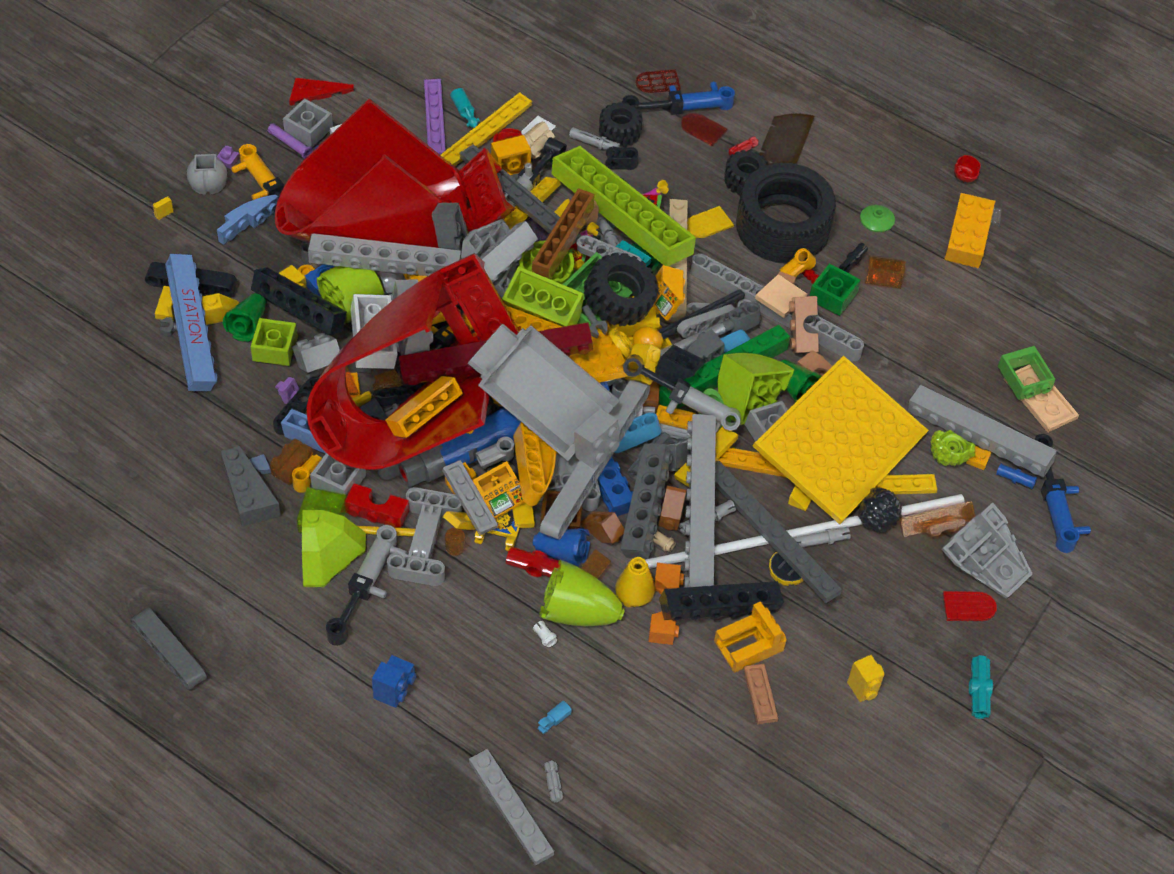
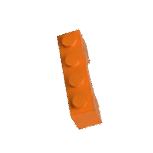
M657 563L654 583L655 591L662 594L664 589L679 588V585L683 586L684 573H680L681 565ZM662 611L652 614L648 642L673 645L674 637L678 638L679 625H675L676 621L664 620Z

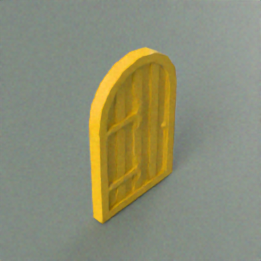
M720 206L696 214L687 220V231L696 238H705L734 227V224Z

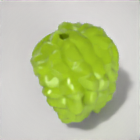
M938 430L932 435L930 444L933 458L943 466L961 465L976 454L974 443L968 442L951 430L946 432Z

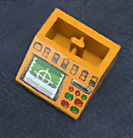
M663 265L655 275L659 291L653 306L665 320H669L676 313L679 305L684 302L685 294L683 293L685 278H683V270Z
M507 461L473 479L474 485L494 519L525 503L522 499L520 483Z

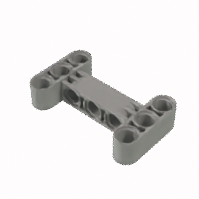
M410 488L406 493V499L409 500V511L420 515L409 554L393 553L387 558L388 574L394 579L439 586L445 581V566L441 561L431 559L440 523L446 511L462 512V505L455 494L422 488Z

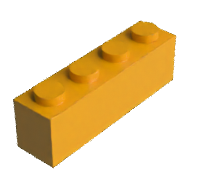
M441 376L385 420L394 436L407 438L463 393L454 377Z

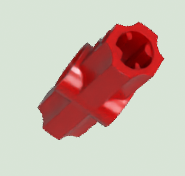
M511 547L506 558V564L524 569L533 577H541L542 575L550 577L554 568L559 569L560 567L559 561L548 558L547 554L538 550L531 553Z

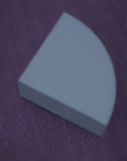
M264 454L249 459L257 472H261V474L271 473Z

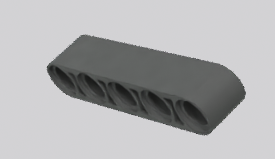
M149 607L130 619L136 631L186 689H192L207 678L201 666Z

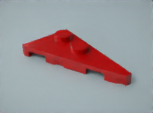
M295 78L289 104L293 106L295 102L304 99L311 102L313 100L332 97L331 94L341 92L342 95L354 92V84Z

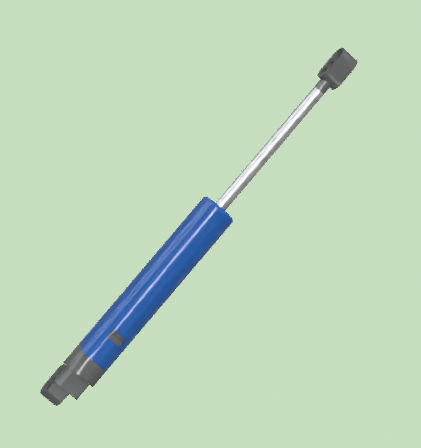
M748 302L729 312V319L683 339L674 345L687 350L702 332L706 333L712 329L719 336L728 331L733 333L740 329L746 331L760 323V305L756 302ZM672 345L660 350V358ZM625 377L600 382V384L610 392L609 386L612 385L614 381L619 379H625ZM502 408L487 415L485 424L474 429L472 434L465 433L396 465L377 469L378 475L381 479H391L400 475L405 485L409 488L423 481L429 483L444 476L442 470L447 465L459 460L462 463L466 462L467 465L478 461L475 453L496 444L501 437H509L514 442L513 435L521 421L506 408Z

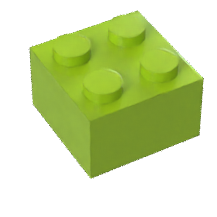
M259 318L251 344L252 360L290 366L294 352L292 346L296 345L298 338L296 323Z

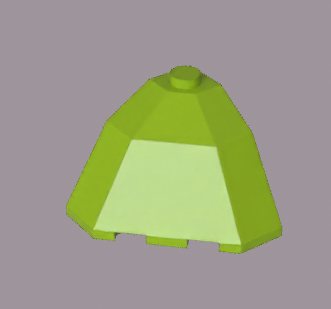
M303 510V587H325L337 573L340 574L351 565V562L356 557H360L366 552V532L345 516L325 510Z

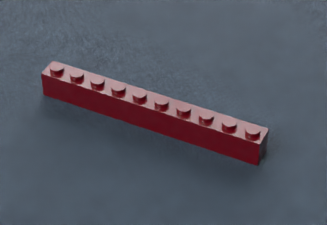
M589 322L538 331L568 357L573 354L579 353L583 355L593 351ZM488 340L399 356L404 385H415L422 381L433 382L441 376L456 377L461 374L472 375L477 371L468 362Z

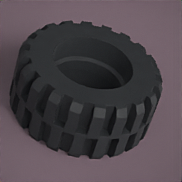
M612 253L611 255L603 256L593 266L584 283V297L588 299L586 303L589 307H592V312L595 315L598 314L601 320H607L612 325L626 326L628 324L631 326L636 324V322L642 321L655 303L659 291L658 284H656L657 279L652 275L653 271L651 268L646 267L644 261H639L637 257H630L626 253L621 255ZM616 281L626 285L633 293L634 298H625L616 294L610 288L608 282Z

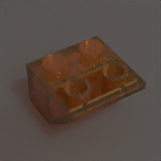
M868 254L865 283L901 289L906 261L904 259Z

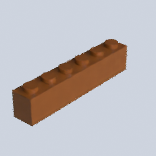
M577 189L533 260V273L551 280L593 211L595 194Z

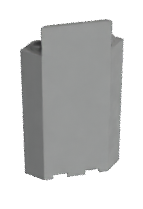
M502 324L468 362L471 367L481 374L482 381L478 386L567 461L575 454L574 431L600 408L610 413L620 401L532 326H529L526 330L522 328L516 335Z

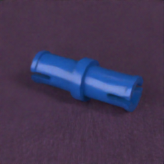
M1002 463L999 465L996 475L1012 480L1014 484L1020 483L1033 489L1037 477L1023 473L1021 469L1016 470Z

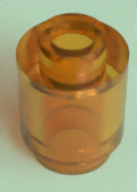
M450 528L445 533V549L453 556L460 555L465 549V533L461 529Z

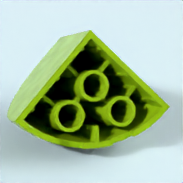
M724 354L718 376V393L724 405L735 408L740 412V425H743L750 410L777 402V396L782 390H786L794 369L776 359L758 354ZM730 415L731 420L735 422L736 418Z

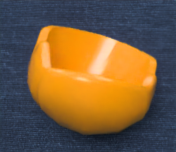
M642 327L635 332L633 345L648 344L659 349L662 347L663 337L656 329Z

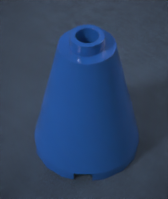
M584 528L567 529L559 540L539 531L533 538V546L536 550L547 554V556L582 568L581 563H586L589 554L590 542L587 541L586 536H590L588 529Z

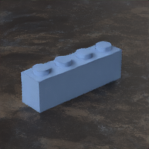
M291 409L281 422L284 436L326 454L310 431L307 415Z

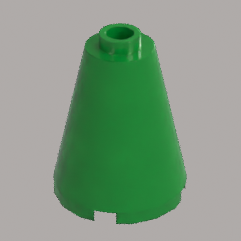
M257 293L251 294L229 310L223 317L225 331L233 334L232 337L242 342L251 341L254 337L259 318H262L266 307L264 297Z
M780 361L794 369L786 390L796 403L822 376L791 361Z

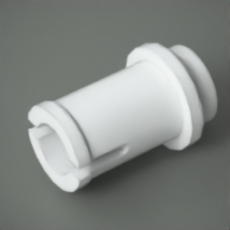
M539 621L540 627L536 623L533 630L542 639L544 646H553L557 642L556 634L552 633L543 621Z

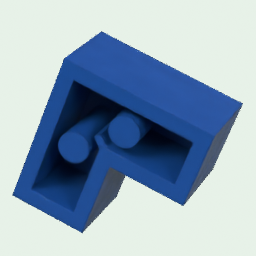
M391 655L387 664L381 661L372 677L373 699L396 708L399 702L404 701L407 687L415 681L414 664Z

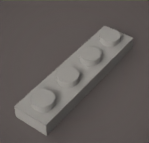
M461 460L443 467L442 472L479 536L496 529L498 526L496 520Z

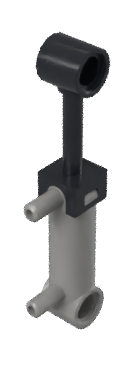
M549 137L543 147V152L546 153L533 170L532 165L526 163L525 167L518 174L517 181L528 191H531L540 183L539 172L551 158L566 152L567 145ZM503 192L506 201L515 207L516 205L508 199V194Z
M633 354L626 358L623 370L628 376L636 377L642 374L671 390L669 398L672 400L666 409L667 413L673 414L678 403H683L703 415H716V432L721 425L729 431L737 429L740 425L741 414L737 409L730 408L700 392L681 378L674 384L644 367V361L639 355ZM629 362H636L639 368L631 369ZM732 415L736 418V421L730 423L726 420V417Z
M390 525L379 527L376 533L377 537L358 572L354 573L351 577L348 589L349 594L352 596L340 618H332L326 623L327 640L330 644L338 646L344 644L347 640L346 622L359 598L368 601L371 594L385 598L387 592L373 586L390 554H408L407 551L397 548V533L394 527Z

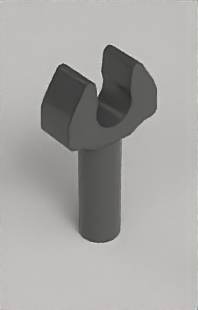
M589 305L584 306L582 310L591 323V336L598 338L599 333L596 328H600L603 334L606 335L608 328L606 321H598Z
M172 317L160 320L161 326H163L160 328V333L164 336H172L174 331L177 330V325L173 322Z

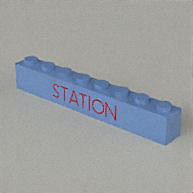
M170 254L165 265L188 391H211L214 384L217 383V374L214 373L213 369L214 358L210 353L211 342L207 337L208 326L204 322L205 310L201 306L202 295L198 290L199 279L196 278L195 274L196 263L193 262L192 255Z

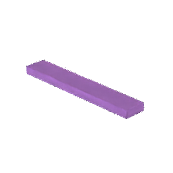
M441 79L424 80L428 146L441 155L445 151Z

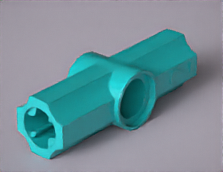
M979 655L971 660L969 695H971V715L977 719H984L989 717L991 712L990 697L993 691V680L990 679V659Z

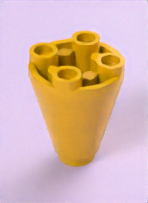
M635 557L628 563L615 585L616 595L626 607L643 606L654 598V580L647 562L641 557Z

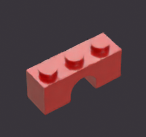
M353 483L345 500L346 513L354 517L365 518L370 522L402 528L409 513V500L390 495L384 504L372 503V489Z

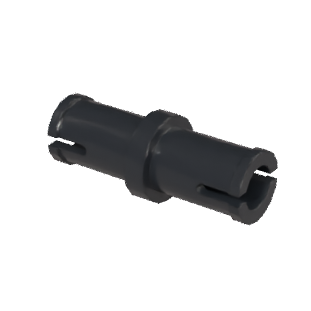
M859 243L853 252H849L847 259L839 266V269L845 268L843 271L849 273L854 265H858L861 261L860 258L868 251V247L866 246L862 249L865 244Z

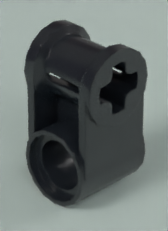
M612 146L606 149L607 160L605 161V166L609 169L634 170L637 168L638 150L636 148Z

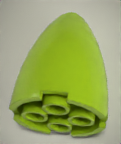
M559 560L558 564L560 567L559 569L554 568L544 593L543 603L545 605L540 607V618L572 626H602L616 623L617 620L622 619L625 609L622 608V603L604 583L587 571L566 561Z

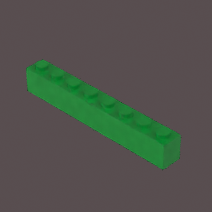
M777 325L724 354L751 353L774 358L788 350L790 336L780 325ZM724 354L707 362L694 376L683 380L702 393L708 388H718V376ZM664 386L659 388L658 402L662 406L668 407L672 400L669 398L671 390ZM678 403L676 409H679V408L685 406V404H683V403L679 404V403Z

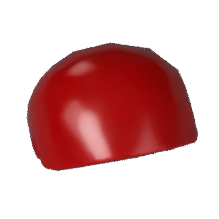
M963 155L954 166V174L963 182H973L980 174L981 164L973 156Z

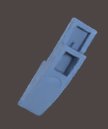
M270 195L249 201L226 214L225 224L217 229L218 241L225 245L238 233L245 230L248 225L255 228L262 224L265 219L275 213L278 196Z

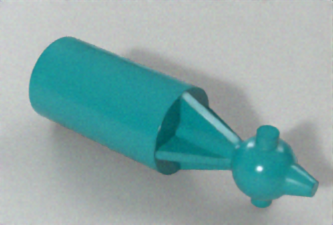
M454 89L450 94L453 103L461 117L468 120L467 127L475 128L480 120L474 117L473 105L464 89Z

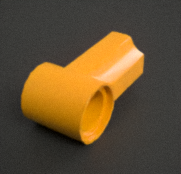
M802 248L796 252L795 257L779 270L780 272L797 277L804 270L812 269L816 264V258L807 249Z
M317 454L312 455L302 467H297L293 470L292 481L296 492L303 493L310 489V474L322 460V457Z

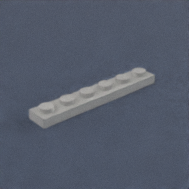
M486 749L469 758L470 765L534 865L536 866L552 857L554 850L489 750Z

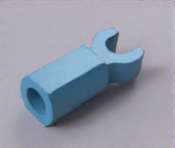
M564 701L560 702L547 713V717L542 718L538 722L540 725L538 730L545 734L553 725L557 726L571 714L572 709Z

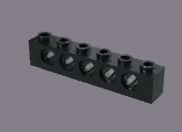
M268 267L254 270L251 285L253 292L260 294L272 304L282 307L284 311L296 315L298 319L310 323V326L322 330L326 335L343 332L347 311Z
M778 581L664 589L659 597L664 620L672 621L689 618L698 620L703 617H710L712 619L720 616L736 617L744 614L750 616L753 605L760 602V600L763 606L767 607L771 614L779 611L784 603Z

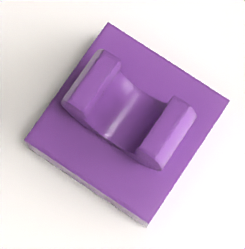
M225 145V148L220 151L217 157L223 161L226 168L231 169L239 159V153L233 151L232 147Z
M288 377L285 382L279 381L275 386L285 404L299 390L295 379Z

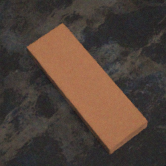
M765 664L744 666V674L757 725L778 722V715Z

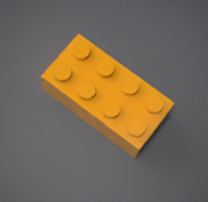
M964 193L960 194L944 260L975 268L980 267L995 205L994 200Z

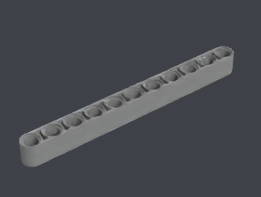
M698 253L692 257L690 272L693 276L726 294L741 289L745 293L744 299L760 305L761 313L790 328L789 323L792 320V312L783 318L755 299L756 294L764 286L704 254ZM817 315L807 316L804 319V329L808 333H818V344L840 356L844 355L849 361H858L861 358L864 342L860 338Z
M630 380L619 397L620 401L609 413L618 419L619 443L649 395L650 386ZM611 452L594 469L581 460L579 461L544 517L540 526V533L559 540L562 538L614 452Z

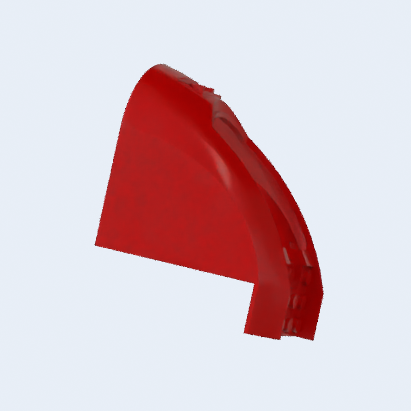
M369 98L323 141L290 176L277 202L275 224L278 231L282 234L310 243L313 233L439 248L434 221L432 220V212L438 203H459L468 233L500 219L504 220L516 208L506 201L497 175L502 168L486 148L482 149L461 170H458ZM467 198L469 199L472 210L467 206Z
M475 253L439 269L396 297L380 310L339 351L327 366L309 395L307 421L314 439L329 456L345 465L358 469H383L403 462L485 424L489 394L478 386L482 381L479 372L472 375L461 374L454 377L463 394L405 438L394 436L386 420L375 419L367 415L355 404L347 388L345 371L347 365L420 331L430 332L433 318L440 312H442L457 338V341L451 344L450 347L486 341L502 324L517 335L521 330V326L517 327L484 269L485 262ZM458 303L460 304L462 310L464 311L466 317L472 325L475 333H471L470 328L464 321L460 310L456 307ZM428 381L413 395H411L405 402H403L394 412H396L398 409L404 406L407 402H409L411 399L417 396L420 392H422L424 389L430 386L433 382Z

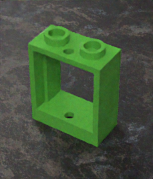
M1035 346L1004 354L1001 356L998 368L1018 400L1029 399L1034 395L1050 392L1056 380ZM1030 364L1040 382L1023 386L1013 369Z

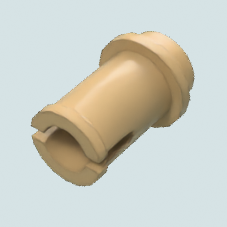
M658 530L654 534L653 542L662 547L664 552H671L676 542H674L672 537L668 538Z

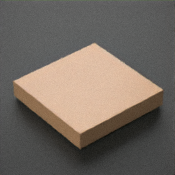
M778 274L756 294L755 299L785 318L790 313L789 301H792L793 297H806L807 293Z

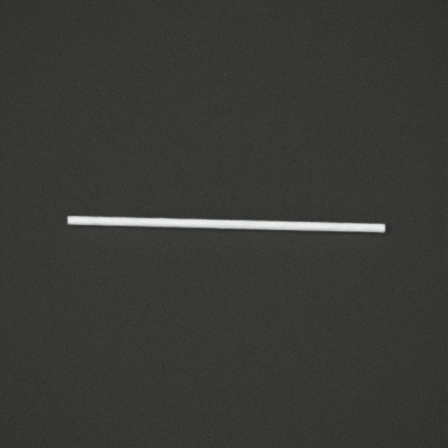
M962 494L902 506L901 515L906 516L963 504L964 497ZM858 516L846 518L841 524L834 520L786 531L792 537L825 532L826 529L835 530L858 526L864 523L861 522ZM761 535L714 545V555L769 543ZM684 551L646 559L645 561L649 569L656 568L657 563L675 564L685 562V559H688V553Z

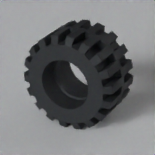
M619 102L607 105L600 113V137L604 136L610 141L620 143L622 147H626V145L631 146L633 142L636 143L641 137L643 119L640 110L636 109L634 105H629L630 103L624 104Z
M741 150V152L737 151L735 154H731L727 159L724 182L727 184V188H731L733 193L737 192L740 195L743 183L748 176L759 168L767 166L768 161L765 160L763 155L760 156L758 152L754 153L751 150Z

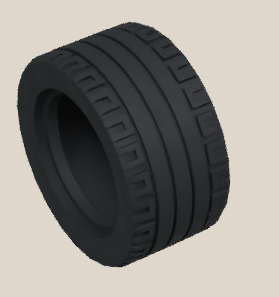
M775 163L761 167L748 176L741 188L736 218L738 236L751 252L772 262L787 264L795 257L796 252L802 248L807 249L815 256L826 246L830 236L836 209L834 191L824 177L806 166L795 163ZM776 203L789 204L802 209L810 218L797 223L781 222L766 215L762 208Z

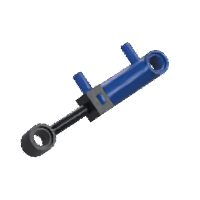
M711 82L710 87L712 91L681 94V90H676V87L672 85L669 87L668 100L639 103V99L636 96L627 95L622 99V103H630L629 105H634L639 110L669 107L671 115H680L685 110L717 107L722 110H729L733 107L735 91L728 86L721 87L718 90L716 82Z
M1038 434L1034 439L1051 448L1053 446V440L1047 434ZM1050 467L1046 473L1047 480L1043 483L1041 494L1043 501H1047L1057 537L1056 547L1063 553H1070L1074 550L1080 534H1090L1091 528L1089 526L1074 527L1065 494L1078 493L1079 487L1066 486L1064 479H1055Z

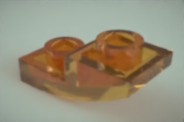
M595 549L581 569L598 579L611 560Z

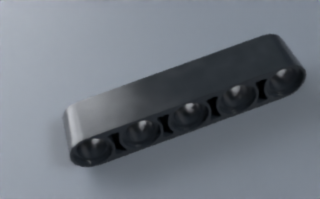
M152 262L146 273L145 282L154 287L163 288L164 286H169L166 263ZM196 268L195 274L196 278L199 279V293L206 295L219 293L227 297L232 296L237 282V278L234 275Z

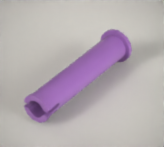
M275 123L268 127L269 134H272L301 154L303 159H306L313 152L312 147H307Z

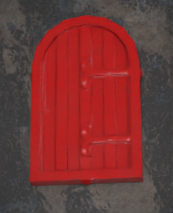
M943 591L946 621H987L993 618L997 611L995 600L987 593Z

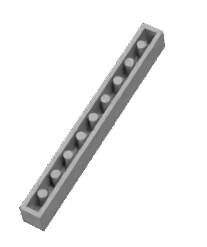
M693 414L692 420L688 421L687 433H691V438H687V449L690 450V455H687L686 466H690V472L687 471L686 483H690V488L686 489V500L689 501V506H686L685 518H689V523L685 525V535H689V539L685 541V553H688V559H685L684 571H688V577L684 578V587L714 585L716 415Z

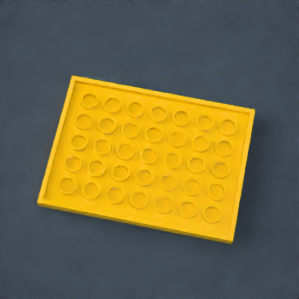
M843 355L753 444V447L838 524H841L870 493V489L875 488L929 430Z

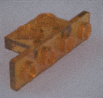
M967 501L904 516L899 519L902 535L907 537L926 533L930 534V536H938L942 534L941 531L960 530L959 527L966 526L965 522H969L975 517L973 502Z

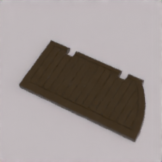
M801 113L774 116L771 124L776 127L770 126L761 148L765 153L760 152L759 155L765 157L768 165L775 163L797 164L815 116Z

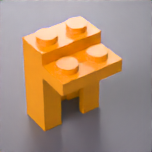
M760 601L753 605L750 616L716 630L714 642L733 672L736 673L744 669V666L756 664L784 651L786 636L775 622L769 609L764 607ZM751 636H754L757 642L732 653L727 649V647Z

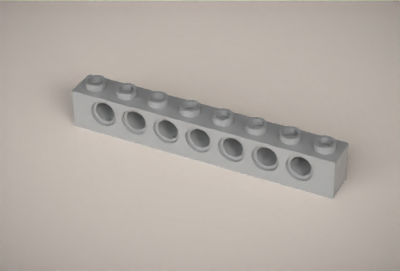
M312 233L308 256L309 263L429 276L439 269L460 260L461 251Z

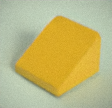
M795 485L790 494L788 504L806 511L812 499Z

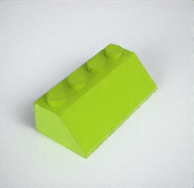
M518 266L502 300L509 307L565 327L577 324L581 316L584 293Z

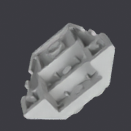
M500 219L470 231L463 240L461 259L473 253L480 256L510 230L505 221ZM519 260L509 264L510 268L503 273L500 272L497 275L498 279L493 282L501 299L516 272Z
M991 503L944 544L942 550L956 566L1003 597L1008 598L1032 575V572L1022 551L1019 552L1014 534L1011 535L1008 529L1006 517L994 503Z

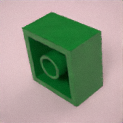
M829 263L811 286L809 296H817V304L840 316L857 295L861 279Z

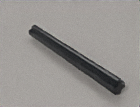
M738 289L657 331L665 339L677 333V327L682 321L726 305H732L744 299L745 293Z

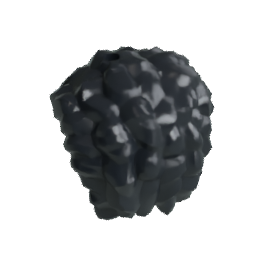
M882 487L870 489L871 493L863 499L860 505L858 517L868 529L877 533L887 532V529H891V526L897 525V521L902 517V506L894 492Z

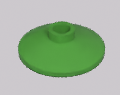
M870 205L862 210L860 221L870 231L886 232L894 226L895 216L891 210L884 206Z

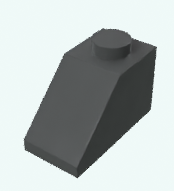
M679 438L661 443L666 444L673 454V460L669 464L668 471L679 470V467H682L687 462V455H690V450L687 449V439Z

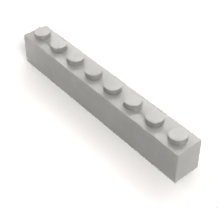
M922 385L919 386L909 400L908 411L913 415L944 428L946 431L951 430L963 437V439L978 445L982 449H987L998 457L1005 458L1017 466L1028 469L1033 474L1044 477L1055 461L1057 450Z

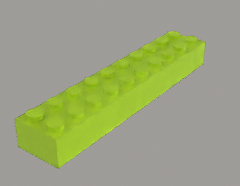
M578 146L553 157L552 175L574 193L579 188L595 194L594 199L599 207L598 212L660 263L670 266L694 254L696 237L584 148Z

